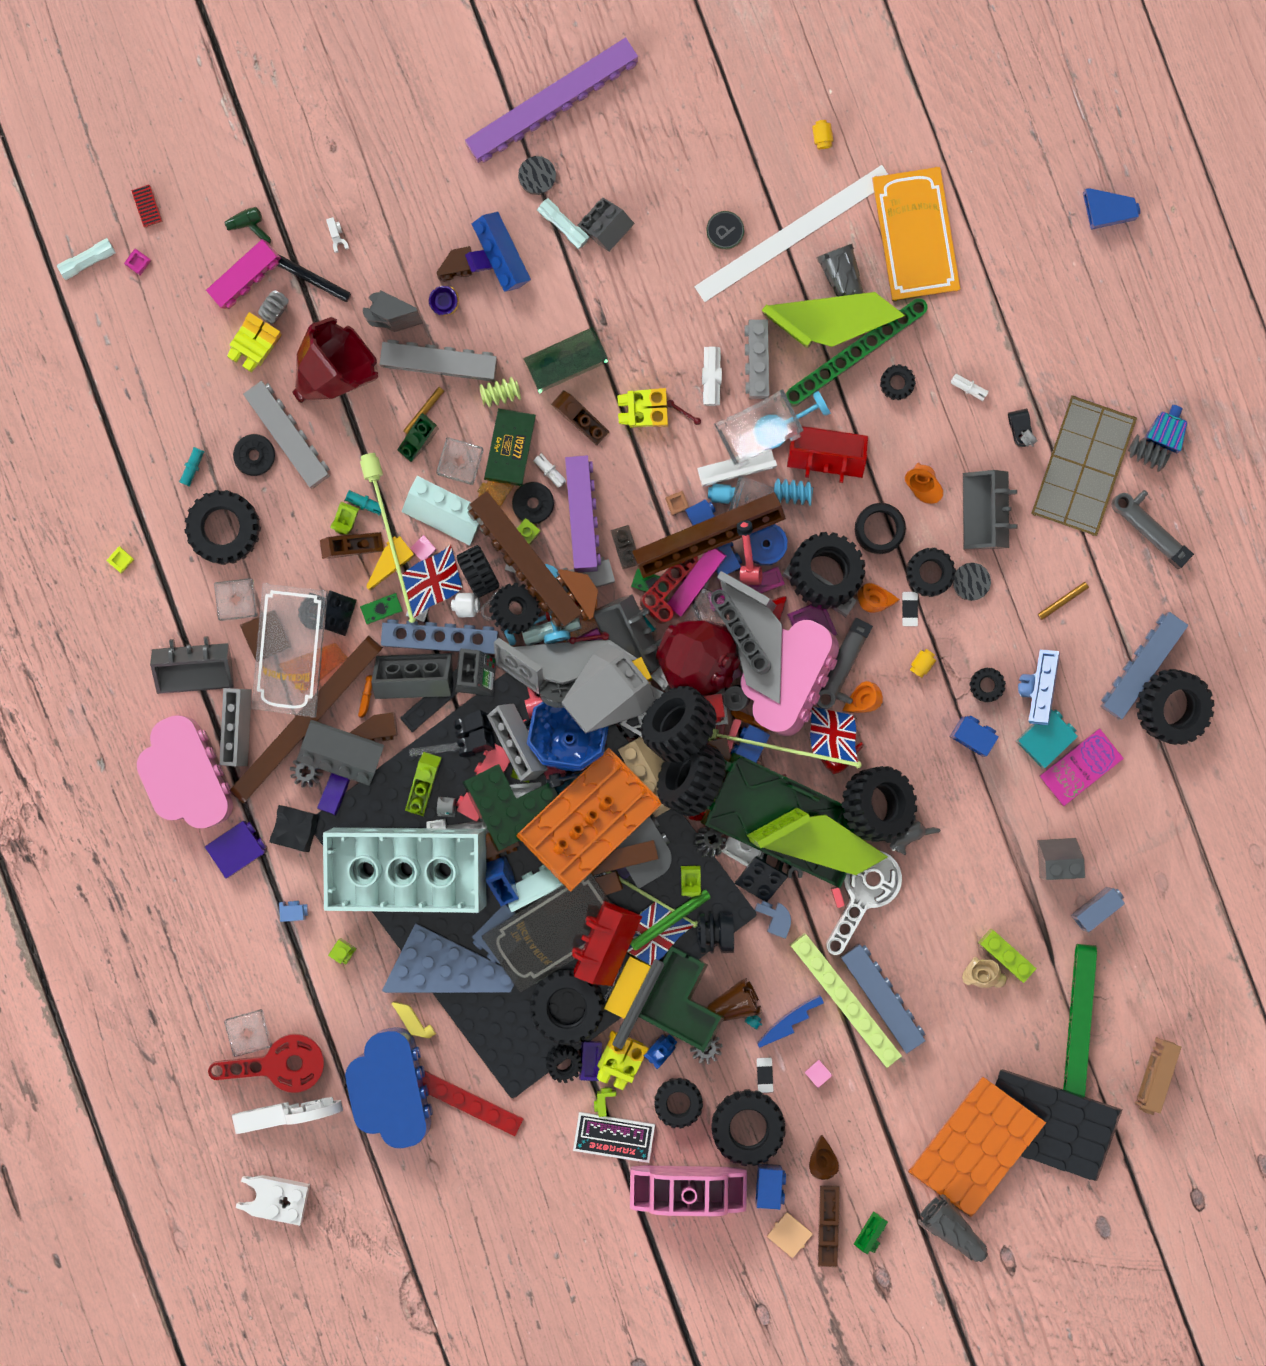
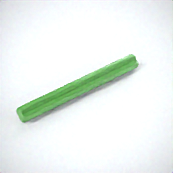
M703 890L701 895L693 897L633 939L630 944L634 950H638L711 898L708 891Z

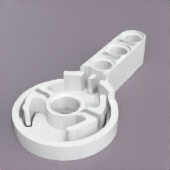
M882 852L888 858L857 875L847 873L844 886L850 900L826 942V949L831 954L839 955L843 952L867 909L884 906L890 903L899 893L902 884L901 870L898 863L889 854ZM871 871H876L880 875V882L876 886H869L866 882V875ZM852 907L859 909V915L855 918L849 915V910ZM842 924L849 925L850 930L847 934L840 933L839 929ZM839 941L840 948L837 951H832L830 949L831 942Z
M333 1097L301 1103V1107H299V1103L289 1105V1102L232 1114L235 1133L240 1134L284 1124H298L324 1118L343 1111L341 1100H333Z

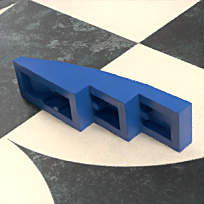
M818 995L784 1015L757 1042L758 1047H763L795 1033L792 1025L808 1019L807 1010L824 1004L822 997Z

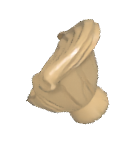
M977 957L972 959L962 976L963 982L966 985L973 984L981 988H991L993 986L1001 988L1006 984L1007 980L1005 974L1001 973L1000 967L995 961L990 959L978 960Z

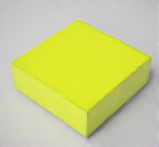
M119 546L106 561L120 573H123L134 561V558Z

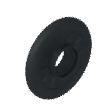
M247 435L241 438L235 445L233 451L234 463L246 475H262L274 463V447L262 435ZM257 450L259 458L251 460L249 458L250 451Z
M525 483L513 495V511L522 521L526 518L532 524L543 522L553 511V495L541 483ZM530 498H536L539 501L536 508L528 506Z

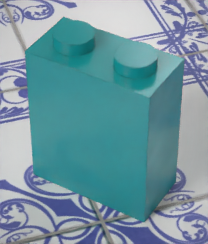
M1051 709L1049 725L1032 724L1016 740L1042 769H1045L1078 737L1075 734L1077 730L1070 723L1066 724L1062 720L1063 716L1056 709L1054 711Z

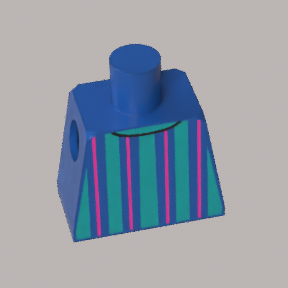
M1172 405L1169 414L1163 411L1159 413L1144 437L1146 441H1152L1154 445H1160V447L1176 454L1179 453L1182 449L1187 421L1180 418L1183 408Z

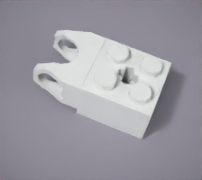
M265 1175L242 1177L241 1182L255 1189L256 1199L252 1202H238L236 1208L244 1210L255 1217L301 1225L310 1184ZM285 1197L290 1202L288 1205H285L282 1201Z

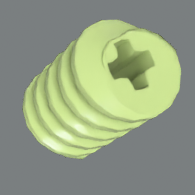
M512 377L509 378V383L502 379V385L495 381L494 387L488 382L487 389L480 384V393L484 406L487 403L489 407H492V401L499 405L500 399L505 404L507 397L513 402L515 395L521 400L517 380L515 382Z

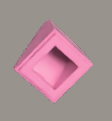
M424 535L410 548L421 561L429 558L437 551Z
M820 1060L805 1071V1074L817 1088L832 1076Z

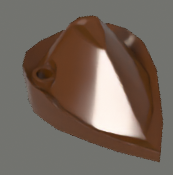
M821 1135L811 1154L809 1169L815 1178L828 1180L837 1174L839 1164L829 1143Z

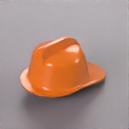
M917 463L913 469L906 473L905 482L920 501L934 504L942 499L943 488L936 479V473L933 468Z

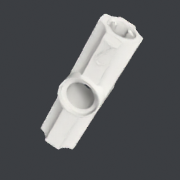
M704 347V368H702V385H704L703 405H720V385L722 383L720 347Z

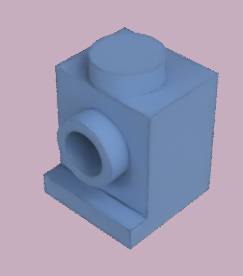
M285 901L279 902L280 922L305 920V916H308V904H300L299 901H288V905H285Z

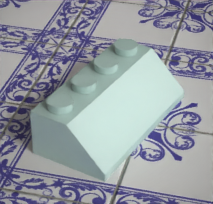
M419 476L416 477L401 512L469 546L480 527V524L476 520L473 521L467 513L469 511L467 507L471 502Z
M545 865L538 867L539 872L533 874L530 871L521 876L523 880L515 882L519 899L508 903L511 912H514L564 886V884Z

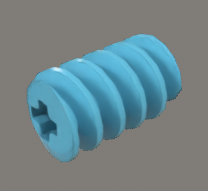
M776 479L774 492L780 503L785 498L786 504L789 503L790 499H793V503L796 505L798 499H800L801 505H804L805 501L808 500V504L811 506L813 487H811L809 481L804 487L802 481H799L796 486L795 480H792L790 485H788L787 479H784L782 484L780 479Z

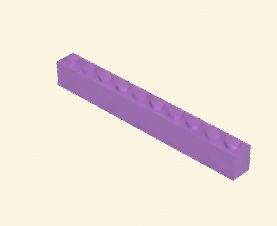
M625 37L465 139L467 147L478 163L488 161L493 157V153L504 151L508 148L509 143L521 140L526 132L537 130L545 120L547 122L551 121L557 116L556 113L559 111H566L571 108L573 102L584 100L589 96V92L594 89L595 91L601 89L606 81L610 79L613 81L625 69L631 70L637 65L636 62H638V55Z

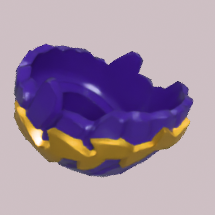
M439 286L430 293L429 306L434 313L442 316L451 315L458 308L459 295L453 287Z

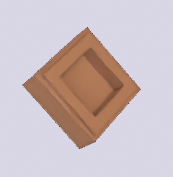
M683 491L665 497L672 516L689 508Z

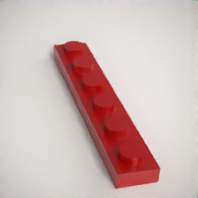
M425 1071V1077H422L423 1085H427L429 1095L516 1136L524 1118Z

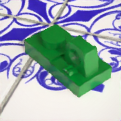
M873 1211L854 1245L867 1255L869 1251L875 1253L880 1245L877 1238L884 1231L888 1221Z

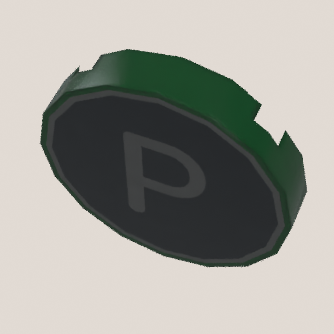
M729 211L718 212L708 221L706 227L707 238L716 248L732 249L743 238L744 224L735 213Z

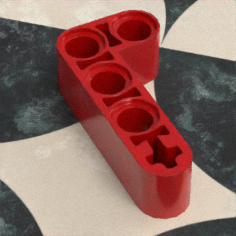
M698 556L692 558L684 567L681 565L684 563L682 562L668 568L640 598V606L643 609L649 608L650 613L648 614L656 622L664 624L672 619L673 610L663 599L694 568L698 562ZM672 569L679 571V578H674L671 575ZM659 583L666 584V592H661L658 589ZM647 596H650L654 599L653 606H649L645 603V598ZM663 609L668 613L667 619H662L659 616L660 610Z

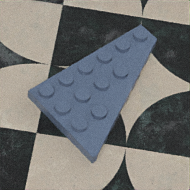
M415 923L382 991L385 993L511 992L519 975Z

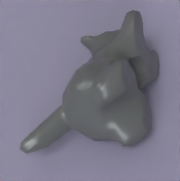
M915 818L914 822L910 823L912 825L911 828L905 831L904 835L896 837V839L885 840V842L891 843L890 848L892 851L906 855L905 849L908 844L921 839L924 835L939 833L941 830L935 827L926 829Z

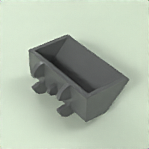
M381 290L368 297L372 301L370 309L363 307V315L372 327L387 328L397 332L423 324L416 307Z
M988 470L963 473V549L1009 548V529H1018V524L1009 523V511H1011L1009 495H1016L1017 490L1009 489L1008 471Z
M633 594L619 598L594 610L593 617L601 633L607 632L609 634V640L637 659L642 657L649 673L660 667L659 660L656 659V653L658 650L657 646L660 645L662 639L654 640L651 634L652 630L650 627L648 628L643 615L650 613L649 608L640 610Z
M205 636V645L191 646L189 644L186 647H176L175 640L170 639V648L152 649L150 666L157 694L234 688L229 643L210 645L209 637Z

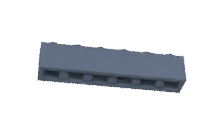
M1167 612L1165 615L1162 613L1156 621L1158 624L1154 630L1151 629L1145 636V639H1147L1145 644L1138 646L1134 652L1136 656L1133 661L1129 660L1123 668L1125 671L1121 677L1118 676L1112 683L1114 688L1110 693L1107 691L1101 699L1103 703L1100 707L1119 720L1123 719L1138 698L1139 692L1143 691L1144 688L1142 686L1144 683L1150 681V677L1155 674L1188 627V624L1171 612Z
M857 944L840 957L907 1054L926 1041L923 1038L926 1034L920 1025L915 1026L912 1021L915 1018L910 1010H904L901 1005L904 1002L898 993L894 995L890 989L893 985L887 977L883 979L880 974L882 969L876 961L874 963L869 958L871 953L865 945L862 947L860 944Z

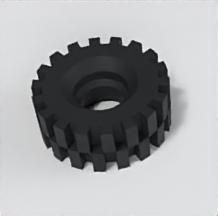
M514 583L512 586L507 584L493 597L489 613H493L491 619L497 621L495 626H502L501 631L504 632L507 629L509 630L508 634H513L514 632L520 634L522 631L524 633L538 620V615L541 612V608H538L539 601H536V596L532 597L528 590L525 589L526 585L522 584L518 587V583ZM513 601L519 603L523 609L522 613L519 615L513 614L509 609V604Z

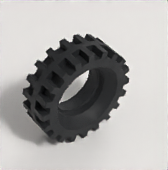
M214 490L212 493L203 494L202 498L194 501L195 504L192 508L189 507L188 517L185 518L186 529H184L188 538L187 542L191 545L193 551L205 560L221 565L237 563L240 559L246 558V555L255 549L253 547L259 541L258 534L261 531L259 526L260 519L255 512V508L241 495L228 490ZM220 509L233 512L240 524L237 537L232 542L224 545L211 542L206 536L204 529L208 516Z

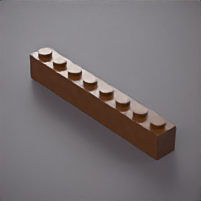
M486 491L468 505L467 509L469 511L467 513L470 518L480 524L481 532L485 536L488 535L492 540L491 544L496 551H501L504 555L505 563L515 569L516 577L521 582H525L528 586L527 590L532 597L536 596L541 609L544 612H548L552 617L550 618L552 623L562 630L582 614L581 610L490 493Z
M775 492L633 550L632 553L642 577L646 578L742 538L737 532V524L741 521H750L753 527L752 533L783 521L786 517L781 503Z

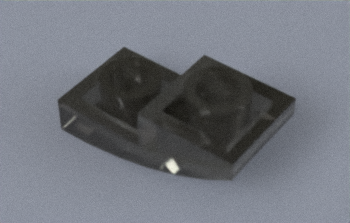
M629 525L610 530L622 569L636 566L637 563L632 553L633 550H636Z

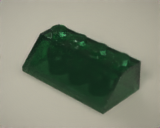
M593 327L523 358L539 393L608 363V357Z

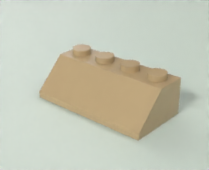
M640 736L620 747L618 751L627 767L658 797V788L656 787L659 780L658 774L662 769V763L665 761L654 753ZM662 804L653 815L657 817L670 810V808Z

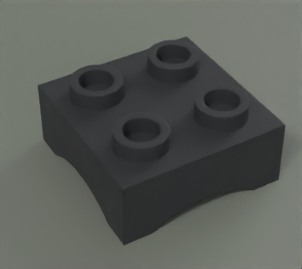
M278 805L276 823L269 843L302 852H310L319 815Z

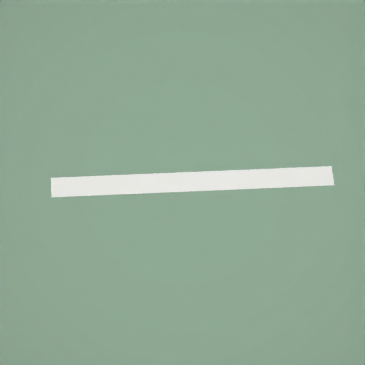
M882 165L694 286L703 301L706 302L874 193L872 177L888 175Z

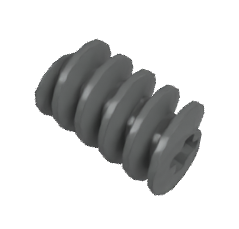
M1137 434L1128 450L1130 458L1137 455V462L1144 458L1143 465L1150 461L1151 469L1158 465L1157 472L1161 471L1169 460L1172 451L1168 454L1166 448L1160 451V445H1156L1153 448L1152 441L1146 444V438H1142L1139 441L1140 436Z

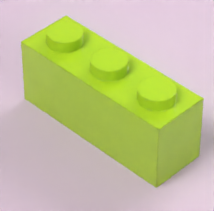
M989 929L978 942L980 946L1023 983L1037 969L992 929Z

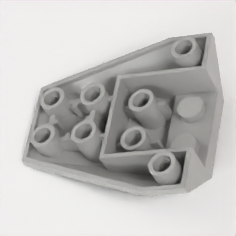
M607 643L591 656L561 704L585 733H589L641 716L654 704L655 698L649 682L625 652Z

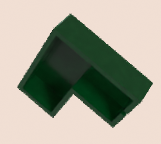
M499 764L462 782L496 852L520 841L517 834L558 796L554 787H549V784L546 783L516 798Z
M671 946L663 961L664 967L639 1018L697 1049L707 1052L725 1018L691 999L708 964L693 956L689 957V954Z

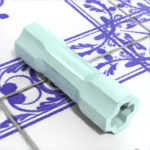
M549 198L544 200L538 207L537 211L564 233L578 250L587 243L590 237L562 214Z
M106 238L79 255L61 262L57 265V268L62 277L67 280L116 252L109 239Z
M579 617L562 630L572 632L581 629ZM551 621L538 626H532L524 633L522 631L525 644L529 646L544 640L545 635L552 633Z

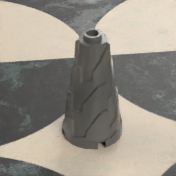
M852 243L816 257L837 297L863 293Z
M943 1194L939 1195L941 1200L935 1197L921 1212L920 1215L923 1217V1221L918 1218L919 1225L953 1246L956 1250H959L971 1261L972 1259L975 1262L984 1261L988 1256L987 1246L973 1232L970 1225L963 1219L948 1197Z

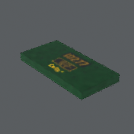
M498 408L484 480L516 486L523 485L536 415Z

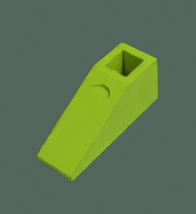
M423 752L418 762L405 811L424 816L442 757Z

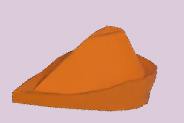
M866 583L858 590L857 594L862 609L870 613L883 611L900 600L892 593L872 583Z
M869 681L862 682L850 696L853 699L852 703H846L842 711L850 713L875 711L883 703L882 691L875 683Z

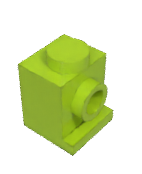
M340 938L328 956L338 963L346 965L357 948Z

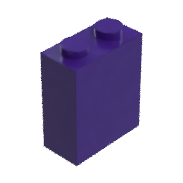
M240 822L205 846L226 879L267 853L265 850L266 844L261 838L258 839L254 834L256 830L251 822Z

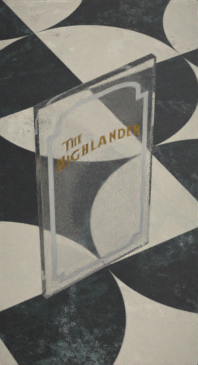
M268 583L262 584L251 709L308 716L311 718L316 717L328 591Z

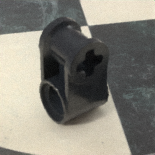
M1028 409L1008 412V420L1015 444L1019 447H1026L1019 437L1022 431L1025 432L1029 429L1032 432Z

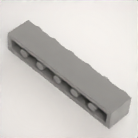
M387 340V342H382L379 365L382 368L495 382L497 356H493L494 353L491 352L474 354L475 351L463 349V352H458L456 348L444 347L443 350L437 349L435 345L426 344L425 347H419L417 343L406 342V345L399 344V341Z
M260 381L243 393V395L304 481L313 489L330 477L328 474L330 469L324 460L322 462L318 460L316 456L319 453L314 446H308L305 441L308 438L304 432L296 429L294 425L297 422L292 415L289 414L287 416L283 411L286 407L280 399L276 400L273 397L274 390L269 383L265 385Z

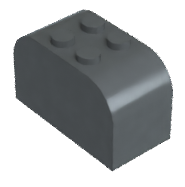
M649 816L616 848L619 849L654 840L659 859L626 867L638 889L663 875L671 864V852L667 846L670 842L664 832L662 834L659 833L657 828L660 825L654 816Z

